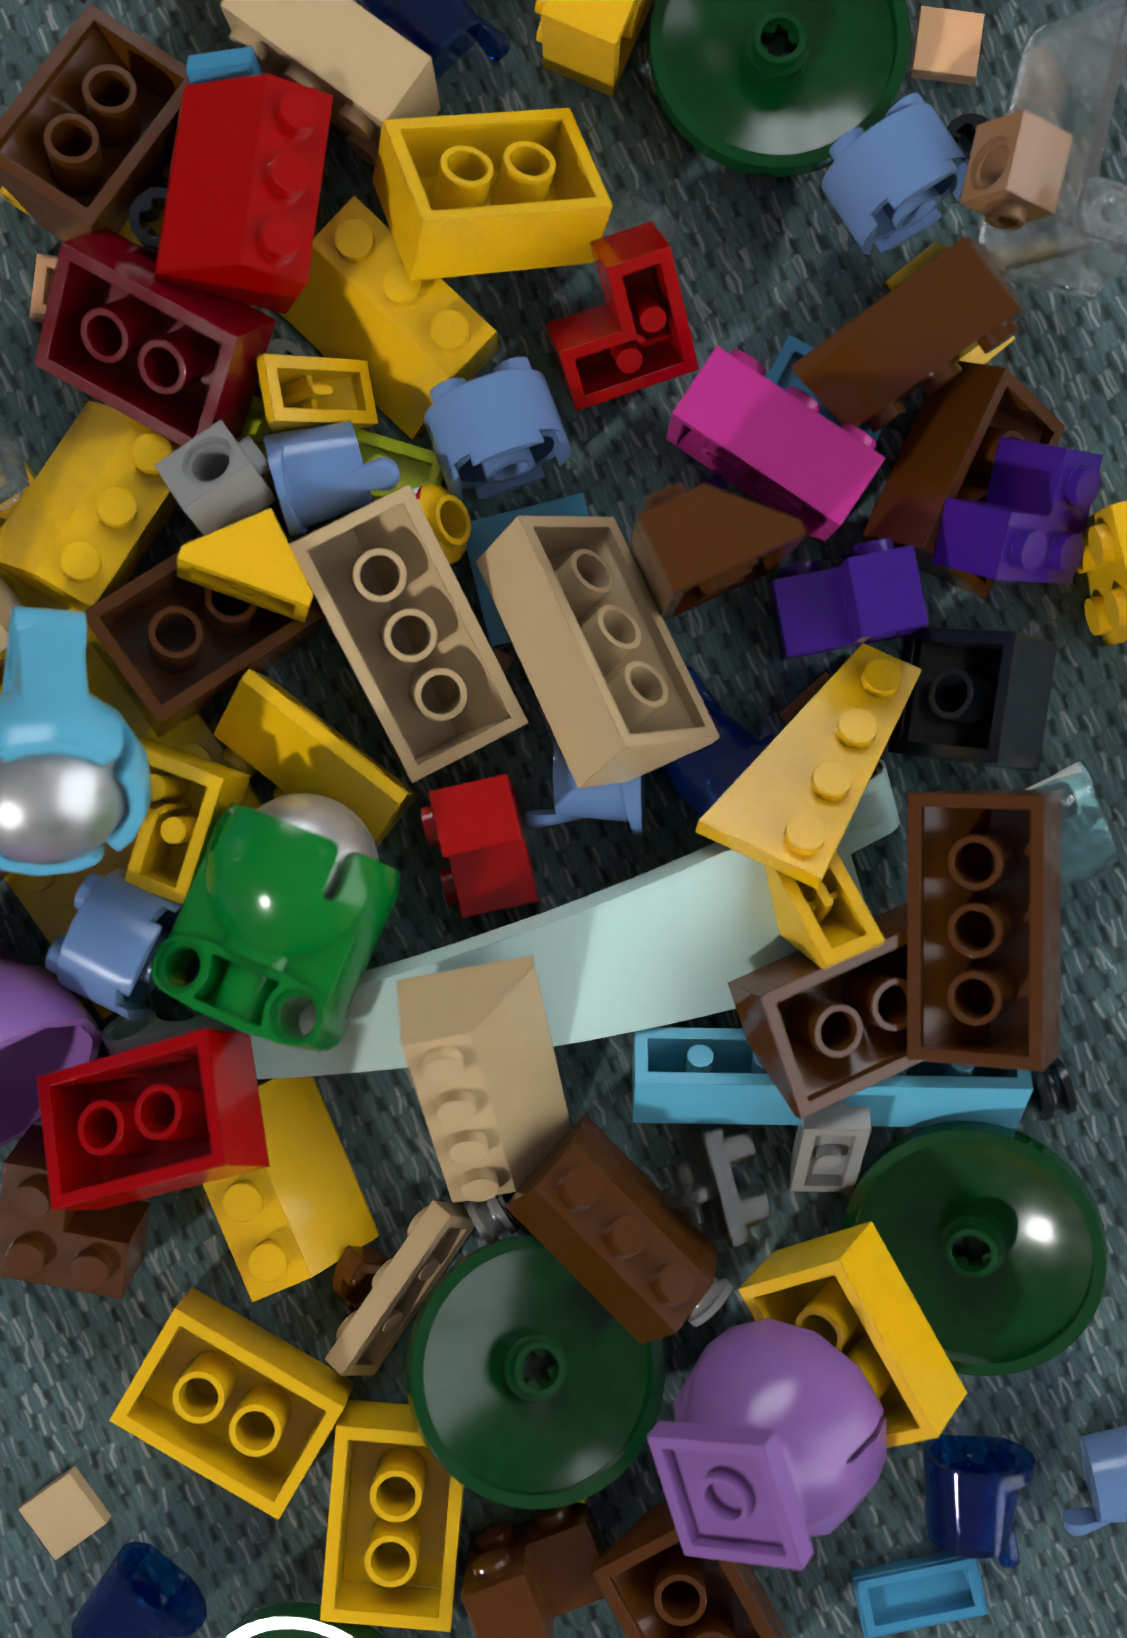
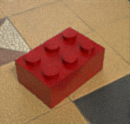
M205 1028L37 1077L52 1210H103L270 1167L251 1037L248 1034Z

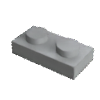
M836 1102L803 1119H799L789 1164L790 1191L853 1192L871 1133L869 1107L848 1106L842 1102Z

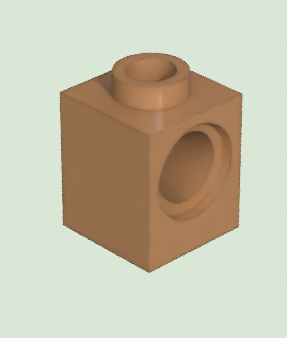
M1025 109L977 125L960 204L984 215V221L988 225L1004 230L1020 229L1024 226L1025 222L1055 215L1073 135Z

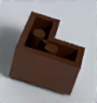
M31 1124L3 1165L0 1202V1276L122 1299L143 1260L151 1203L138 1200L103 1210H52L42 1126Z
M586 1500L585 1504L576 1502L563 1507L538 1509L534 1513V1519L511 1527L507 1521L491 1524L478 1532L474 1538L475 1542L470 1543L468 1546L461 1599L477 1638H553L554 1617L605 1598L591 1570L592 1566L606 1551Z

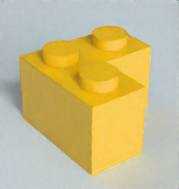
M134 733L147 752L151 803L140 826L124 881L147 892L183 905L205 855L207 842L217 819L231 803L242 806L251 775Z

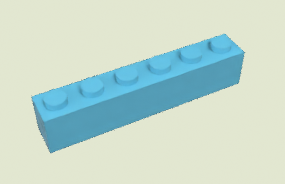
M654 1027L634 1032L632 1123L799 1124L800 1118L794 1115L747 1042L743 1028ZM922 1061L839 1102L848 1106L869 1107L871 1126L926 1127L944 1122L978 1121L997 1124L1007 1128H1017L1033 1091L1031 1073L1028 1070Z

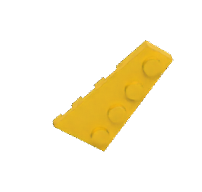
M863 643L698 821L696 833L818 889L922 669Z

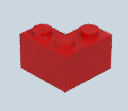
M652 221L591 241L590 246L605 303L545 324L562 384L576 411L699 370L671 246Z
M503 774L428 792L431 806L421 808V817L428 845L440 844L443 857L448 856L450 868L440 870L443 890L449 907L459 905L463 919L539 900L511 775Z

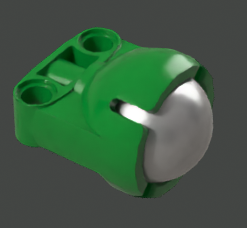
M291 794L271 800L256 810L231 803L217 819L207 842L205 855L169 938L159 945L153 955L151 963L152 978L159 989L176 1000L250 1035L282 1045L315 1052L331 1050L342 1041L347 1033L349 1024L348 1010L385 922L388 920L399 895L400 872L379 861L376 845L366 825L348 807L331 798L315 794ZM199 956L201 964L199 974L193 982L189 983L187 976L188 967L192 960ZM313 1003L317 1013L316 1022L311 1031L303 1035L299 1025L300 1015L306 1006Z

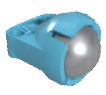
M12 606L2 693L0 694V870L44 876L73 873L99 863L103 858L104 841L116 851H120L134 840L151 803L146 750L118 710L88 694L85 664L87 626L84 611Z

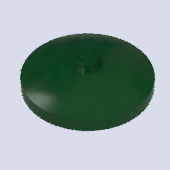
M655 0L649 34V62L654 87L663 109L680 134L692 146L719 164L739 172L765 177L803 175L830 166L834 160L829 154V149L839 137L855 127H862L866 132L875 124L885 119L904 79L910 51V22L905 0Z
M954 1121L926 1126L904 1135L884 1148L866 1167L855 1185L846 1208L842 1230L870 1221L873 1222L956 1373L974 1376H1000L1034 1368L1051 1360L1067 1349L1084 1332L1094 1317L1101 1302L1107 1275V1241L1103 1221L1092 1194L1079 1175L1057 1153L1036 1139L1011 1128L978 1121Z
M533 1234L512 1236L491 1242L463 1257L439 1279L428 1294L414 1322L409 1339L405 1375L407 1397L414 1423L425 1446L438 1464L461 1485L479 1496L509 1507L522 1509L563 1507L592 1496L608 1486L629 1467L644 1447L647 1435L655 1425L663 1398L665 1384L663 1341L660 1338L640 1344Z

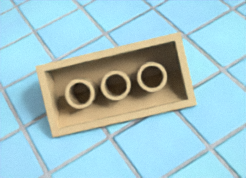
M410 485L289 544L313 592L315 600L324 614L406 775L412 783L528 724Z
M517 516L476 561L578 788L628 782L706 747L720 738L614 517Z
M533 955L397 980L401 1046L452 1203L463 1201L482 1202L492 1199L496 1195L516 1192L571 1129L568 1108Z

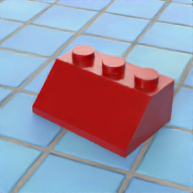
M268 73L185 85L180 104L154 278L285 315L288 313L308 283L333 95Z

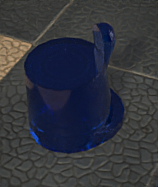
M364 0L361 5L362 8L432 58L436 80L461 59L476 41L486 55L494 61H500L510 50V43L505 34L478 16L467 0Z
M686 665L720 738L706 747L657 768V770L698 818L701 819L777 736L772 733L759 740L723 711L693 667Z
M940 1434L938 1438L926 1440L922 1447L924 1518L927 1539L937 1548L953 1555L977 1559L998 1557L999 1563L1003 1568L1017 1567L1020 1563V1554L1014 1518L1019 1490L1032 1480L1036 1470V1460L1032 1452L1021 1444L1003 1437Z
M134 1541L122 1546L72 1620L71 1635L73 1638L188 1637L202 1627L207 1617L206 1601L199 1586L190 1575L153 1545Z

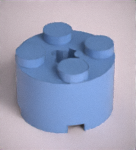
M912 93L893 105L887 112L885 119L875 124L866 132L862 127H855L844 133L833 143L829 149V154L834 162L827 170L821 187L862 252L870 255L872 246L875 243L880 253H884L939 220L942 214L938 210L937 205L950 193L953 194L957 202L960 200L969 161L933 106L925 103L919 93Z
M515 357L505 360L495 366L491 374L481 376L469 382L464 378L448 379L439 383L430 391L433 404L424 415V424L450 495H455L463 500L462 489H474L478 500L492 498L546 477L542 468L543 464L556 456L560 467L571 455L572 449L546 378L541 372L532 369L528 358Z
M126 868L115 869L105 877L91 873L83 881L76 893L74 907L78 912L67 934L60 935L51 946L46 957L45 967L47 970L57 974V979L61 986L131 1021H138L153 1009L143 1002L154 989L166 994L157 987L152 978L151 963L159 945L169 938L182 905L124 881Z

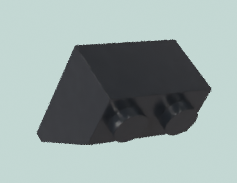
M921 628L909 634L904 640L902 661L922 669L890 736L888 752L985 767L1039 772L1057 644L1017 631Z

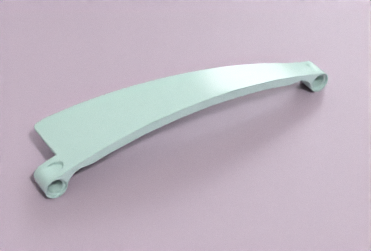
M879 759L836 849L863 900L864 897L851 854L890 834L900 824L886 765L881 759ZM715 842L656 869L546 912L448 946L365 971L348 1010L349 1024L347 1033L342 1041L331 1050L315 1052L282 1045L250 1035L257 1079L294 1078L407 1068V1061L401 1046L397 980L533 955L551 1038L555 1047L650 1029L736 1009L728 982L799 950L779 934L764 864ZM313 1003L306 1006L300 1015L299 1025L303 1035L311 1031L316 1022L317 1013ZM151 1010L144 1018L138 1021H131L120 1015L104 1028L101 1035L111 1056L205 1028L242 1034L248 1033L205 1014L183 1021H164L157 1017L154 1010Z

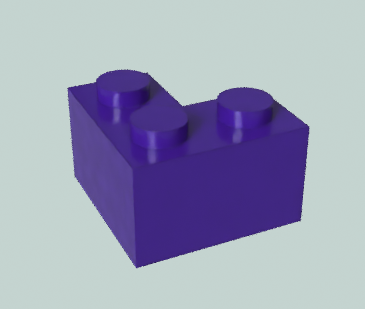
M1000 436L986 501L946 497L932 563L995 580L1071 585L1075 569L1080 564L1084 553L1083 535L1090 507L1100 489L1099 471L1103 455Z
M891 538L879 539L853 546V553L842 556L843 562L835 568L819 571L818 561L800 562L780 568L781 578L772 580L767 586L781 661L861 646L863 643L871 644L902 638L929 625L914 545L894 549Z

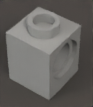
M221 419L155 464L156 469L181 508L204 536L251 517L277 500L262 477L271 470L268 461L249 435L238 442Z

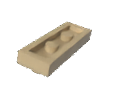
M433 1200L429 1206L419 1211L412 1219L407 1230L409 1236L394 1258L385 1262L378 1269L372 1280L373 1289L360 1308L351 1313L337 1330V1341L325 1357V1360L341 1376H365L376 1373L432 1288L439 1281L475 1228L464 1207L459 1204Z

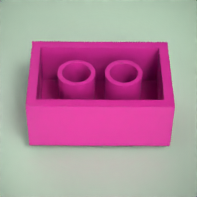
M716 346L672 412L665 440L714 473H720L723 479L765 507L801 520L807 535L823 544L841 526L885 460V457L874 450L877 445L876 442L863 430L848 423H843L840 428L819 414L821 410L820 404L806 392L793 386H788L785 391L765 378V368L749 354L738 349H734L729 354L719 346Z

